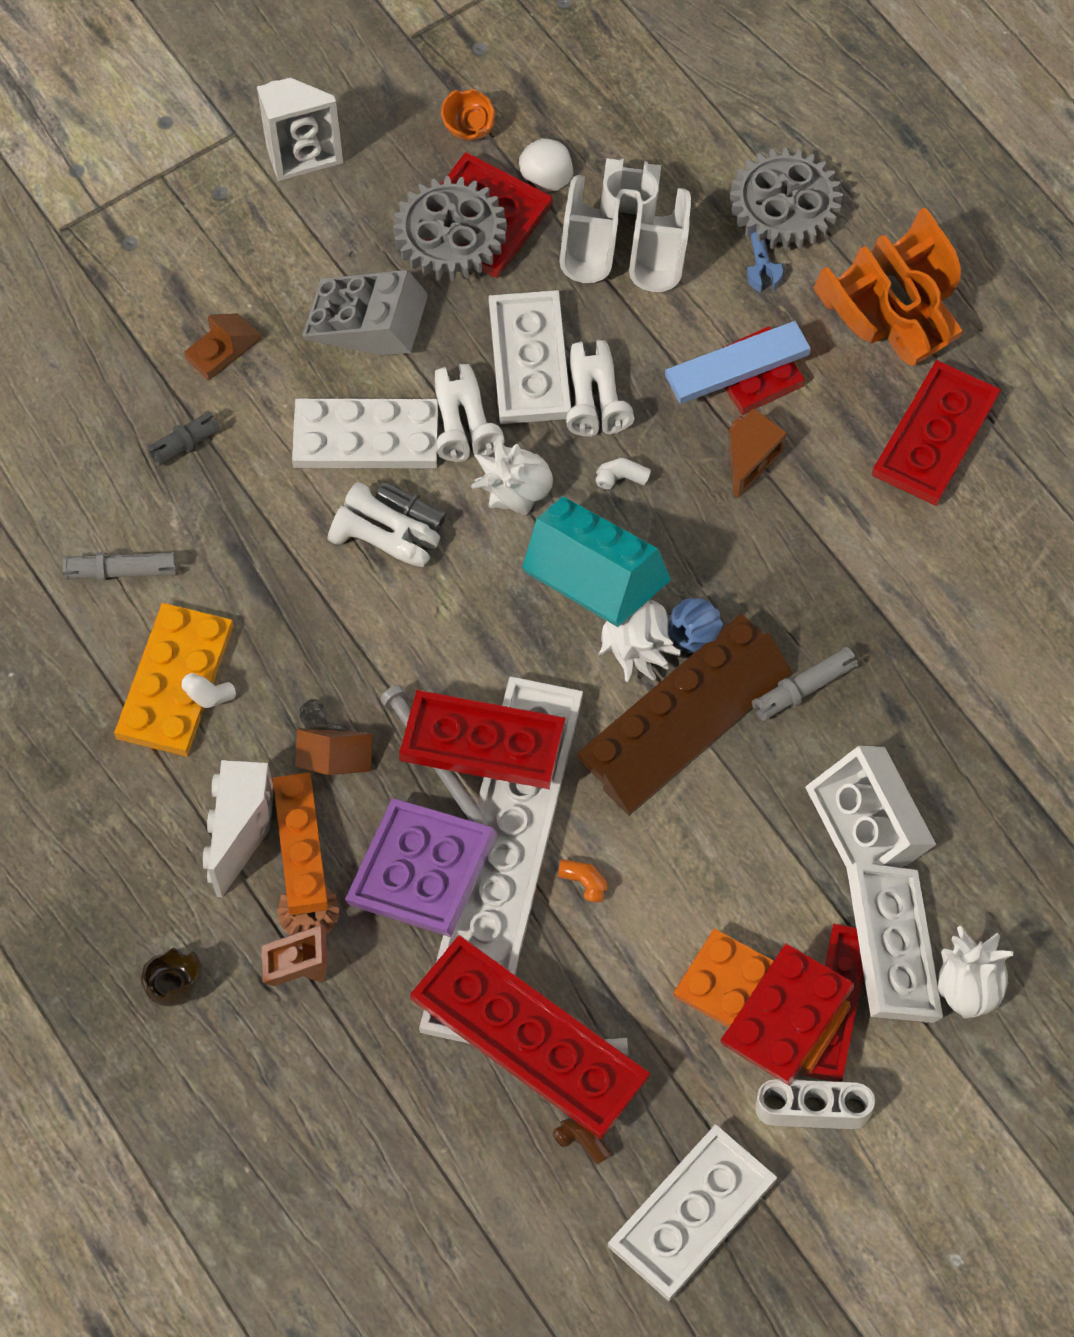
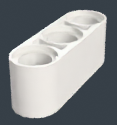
M774 1079L768 1080L759 1088L755 1111L760 1121L771 1126L859 1129L869 1121L874 1108L875 1098L870 1088L860 1083L793 1080L791 1085L788 1086L780 1080ZM768 1096H777L783 1100L785 1106L777 1110L770 1109L764 1103V1099ZM812 1097L818 1098L823 1102L825 1108L821 1111H812L806 1107L804 1101ZM850 1099L859 1100L864 1105L865 1111L853 1113L847 1109L845 1102Z

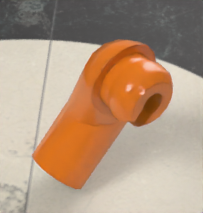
M561 859L558 878L581 882L586 887L584 898L587 901L599 903L604 900V892L608 890V884L595 866Z

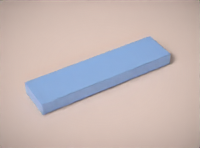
M792 321L665 370V377L677 400L682 404L810 355L811 348L796 321Z

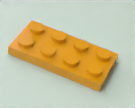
M166 603L161 604L114 731L117 740L188 757L205 708L194 702L187 692L182 689V680L187 674L195 673L198 676L205 677L214 684L234 627L232 619Z

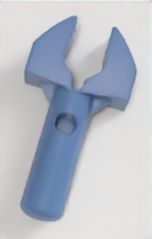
M756 231L751 235L756 264L752 267H747V281L752 288L761 293L762 272H765L772 279V288L775 291L783 278L782 263L773 264L769 261L765 239L760 242L757 241L758 232Z

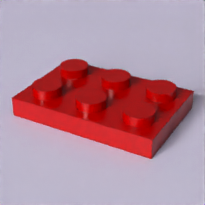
M785 943L721 1038V1044L790 1086L853 991L854 983Z

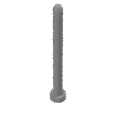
M395 685L382 694L381 702L387 710L393 709L406 727L411 711L410 706L406 702L408 693L403 686ZM434 768L468 820L488 826V820L454 771Z

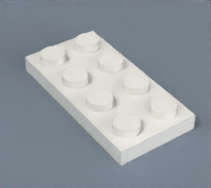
M559 290L489 295L500 424L566 419L571 405Z
M295 399L293 468H437L438 400Z
M855 862L847 867L871 1017L930 1023L942 1019L943 1013L918 870Z
M715 1124L608 1242V1247L664 1298L670 1301L775 1184L777 1177Z

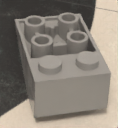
M408 270L320 279L302 337L304 340L377 355L411 353L428 293Z

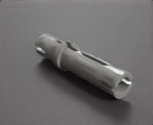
M96 552V556H63V572H65L63 576L64 580L97 578L98 581H106V577L176 576L175 552L105 555V552Z
M844 647L839 652L794 678H784L779 681L778 687L752 700L753 708L760 707L755 713L762 721H766L769 717L788 706L796 707L801 704V699L848 671L857 668V659L849 660L855 656L848 647Z

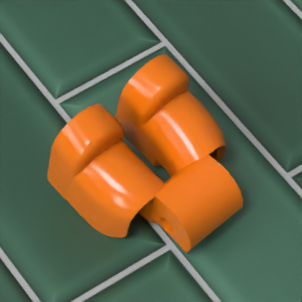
M925 207L918 211L909 231L895 244L892 245L887 236L883 234L878 237L872 252L866 246L860 248L851 267L839 278H836L828 267L823 268L814 286V291L828 310H835L848 328L860 339L869 343H875L887 336L898 356L910 366L918 364L960 338L963 333L959 324L942 302L955 291L960 282V262L956 250ZM886 275H894L912 301L910 305H904L890 289L891 281Z

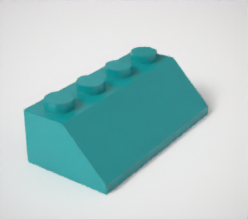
M564 496L536 519L522 566L524 572L616 627H619L671 581L658 548Z

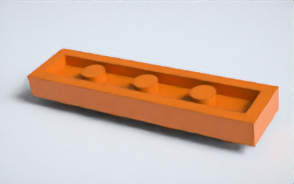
M311 773L273 777L289 915L329 910Z

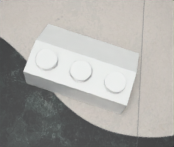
M293 78L271 81L265 85L257 86L266 148L278 181L343 164L337 106L334 95Z
M858 746L805 787L846 868L855 862L902 868L936 845L885 747Z

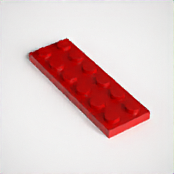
M460 935L456 937L410 994V1000L600 1140L605 1137L650 1078V1073Z

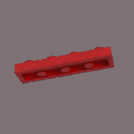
M833 923L824 966L854 983V989L846 1000L850 1002L851 1008L811 1074L803 1070L802 1075L830 1082H842L864 972L857 929Z

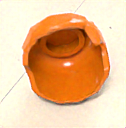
M474 88L467 91L454 90L442 102L441 117L445 127L454 137L460 140H479L490 133L494 127L496 112L490 98Z

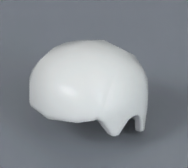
M538 139L527 145L519 157L520 172L526 182L531 181L542 192L561 189L569 183L574 174L569 151L557 140Z

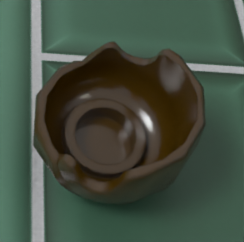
M171 948L164 954L152 957L143 966L141 985L147 996L159 1005L168 1007L183 1005L198 993L202 980V965L194 951L186 955L179 952L176 948Z

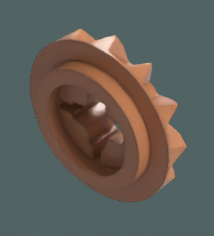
M326 886L329 910L315 912V922L306 913L290 916L286 893L281 894L277 908L281 927L291 936L321 925L326 927L327 935L332 931L339 919L340 907L336 894Z

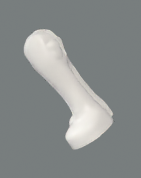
M596 340V355L591 356L585 355L582 341L572 344L570 367L575 389L576 405L567 413L566 424L568 430L574 434L588 437L598 433L599 421L592 395L593 381L597 382L599 389L603 432L611 435L627 429L634 422V413L629 403L618 400L614 363L607 341Z
M459 364L460 380L450 381L446 367L435 370V392L445 431L438 437L436 448L439 457L448 461H465L470 455L468 440L460 420V405L466 411L474 456L476 454L489 456L494 453L498 435H502L503 444L505 441L501 428L496 424L486 422L478 382L470 364Z
M359 481L349 490L344 506H340L327 537L329 542L337 545H342L350 537L359 538L380 548L400 561L422 568L430 560V555L419 546L412 544V542L429 549H436L440 540L437 532L430 529L427 524L401 514L378 501L372 496L369 487ZM358 515L376 520L391 528L394 532L385 531Z

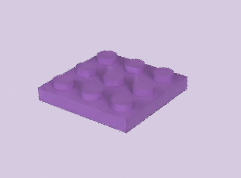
M392 798L345 900L350 906L452 937L497 833L493 827Z

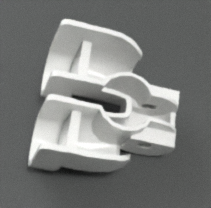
M606 158L600 209L584 204L585 176H574L568 192L559 260L563 273L570 279L581 283H595L607 277L612 268L618 213L636 215L629 267L631 280L641 289L650 292H664L675 287L682 276L688 240L691 209L689 191L684 188H678L675 209L672 215L664 217L655 216L661 165L648 164V161H644L643 170L623 167L624 158H620V160Z

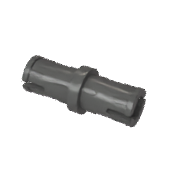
M207 411L184 426L179 424L173 427L172 433L147 446L151 459L156 457L154 463L160 466L183 451L190 452L194 449L196 443L220 431L217 420L215 418L211 420L210 418L213 415Z

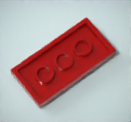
M936 360L873 467L871 476L937 506L996 403L1001 389Z
M416 690L399 751V761L550 790L565 727V717Z

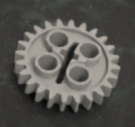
M784 148L782 155L777 156L773 149H770L769 158H765L762 154L757 153L756 164L746 160L745 170L738 169L736 180H732L729 204H732L731 215L737 216L738 227L746 226L745 235L747 237L757 231V241L769 239L770 248L772 249L776 246L777 242H782L784 250H788L790 242H795L796 246L802 249L804 239H807L814 245L817 234L825 238L828 227L834 228L836 217L840 216L843 193H840V181H834L835 171L825 172V161L814 164V154L809 155L806 159L801 158V149H798L794 156L789 155L787 148Z
M446 176L444 184L439 185L433 178L431 179V188H426L420 183L418 184V195L409 191L407 193L408 202H399L400 212L394 213L395 225H393L396 249H401L403 260L410 259L412 269L422 265L423 276L434 270L437 280H440L445 272L449 273L451 281H454L456 272L461 271L465 278H469L470 268L481 273L482 261L492 265L493 254H501V244L506 242L505 231H507L504 208L499 207L497 196L489 198L488 187L478 191L477 181L474 180L469 186H464V178L460 177L456 184H451L449 176Z

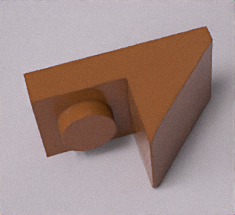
M238 313L209 315L210 331L184 351L185 359L208 381L261 339V334Z
M320 925L262 945L263 983L276 986L302 976L318 982L325 981L327 970L326 927Z

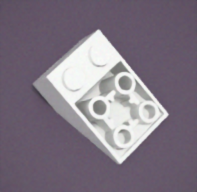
M221 760L220 774L213 775L212 797H216L215 810L210 809L208 813L207 831L212 833L211 846L204 847L203 869H208L207 881L213 884L217 897L224 896L271 829L275 794L268 763Z

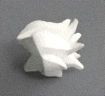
M498 435L496 439L495 458L481 454L475 455L485 475L474 479L475 483L471 487L472 489L481 487L490 492V508L511 509L526 516L532 509L534 502L545 498L553 486L552 472L545 460L538 454L521 449L518 444L514 445L513 448L505 447L502 435Z
M648 600L619 627L606 621L602 629V647L598 655L612 651L624 669L626 682L630 679L633 666L654 681L656 675L652 671L650 663L668 670L670 665L664 658L663 653L680 656L681 650L674 647L673 641L669 639V623L666 610L658 602Z
M959 926L957 927L959 937L952 936L951 939L954 944V950L944 948L941 951L943 966L939 973L938 990L941 997L946 998L947 1003L955 1012L963 1018H973L990 1013L1001 1004L1008 986V972L1005 960L1013 956L1014 952L996 951L1000 938L998 933L983 944L980 941L977 945L964 928Z

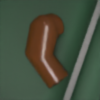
M572 1119L561 1121V1126L553 1131V1137L561 1147H567L573 1141L581 1144L596 1165L612 1153L603 1140L597 1138Z

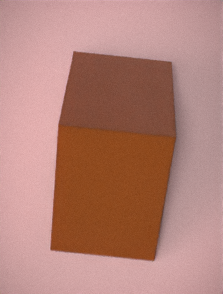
M298 728L295 767L325 775L371 772L373 733Z

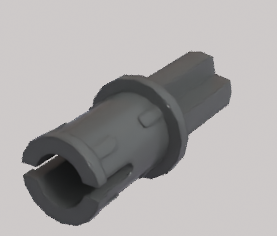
M388 482L381 484L375 496V499L391 509L423 524H427L430 529L437 533L447 516V513L441 512L420 500V495L414 494L412 496Z

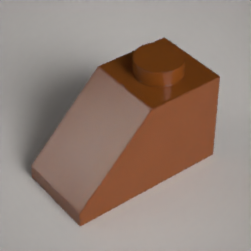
M754 408L745 417L739 416L736 418L728 431L730 434L728 452L732 491L738 498L785 449L787 432Z

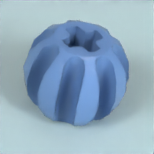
M689 598L681 601L672 609L671 614L668 616L669 638L680 650L688 653L696 652L704 644L715 641L723 629L719 610L714 608L710 601L702 598Z

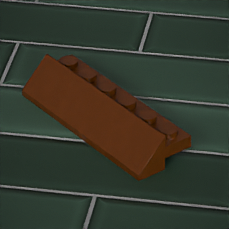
M741 613L721 630L715 641L704 644L577 753V759L603 784V791L630 816L753 709L752 700L778 687V682L784 678H789L792 675V671L769 631L764 635Z

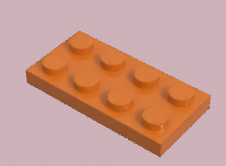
M714 928L673 992L674 997L729 1028L773 960ZM845 1001L802 1066V1070L811 1074L851 1008L850 1002Z

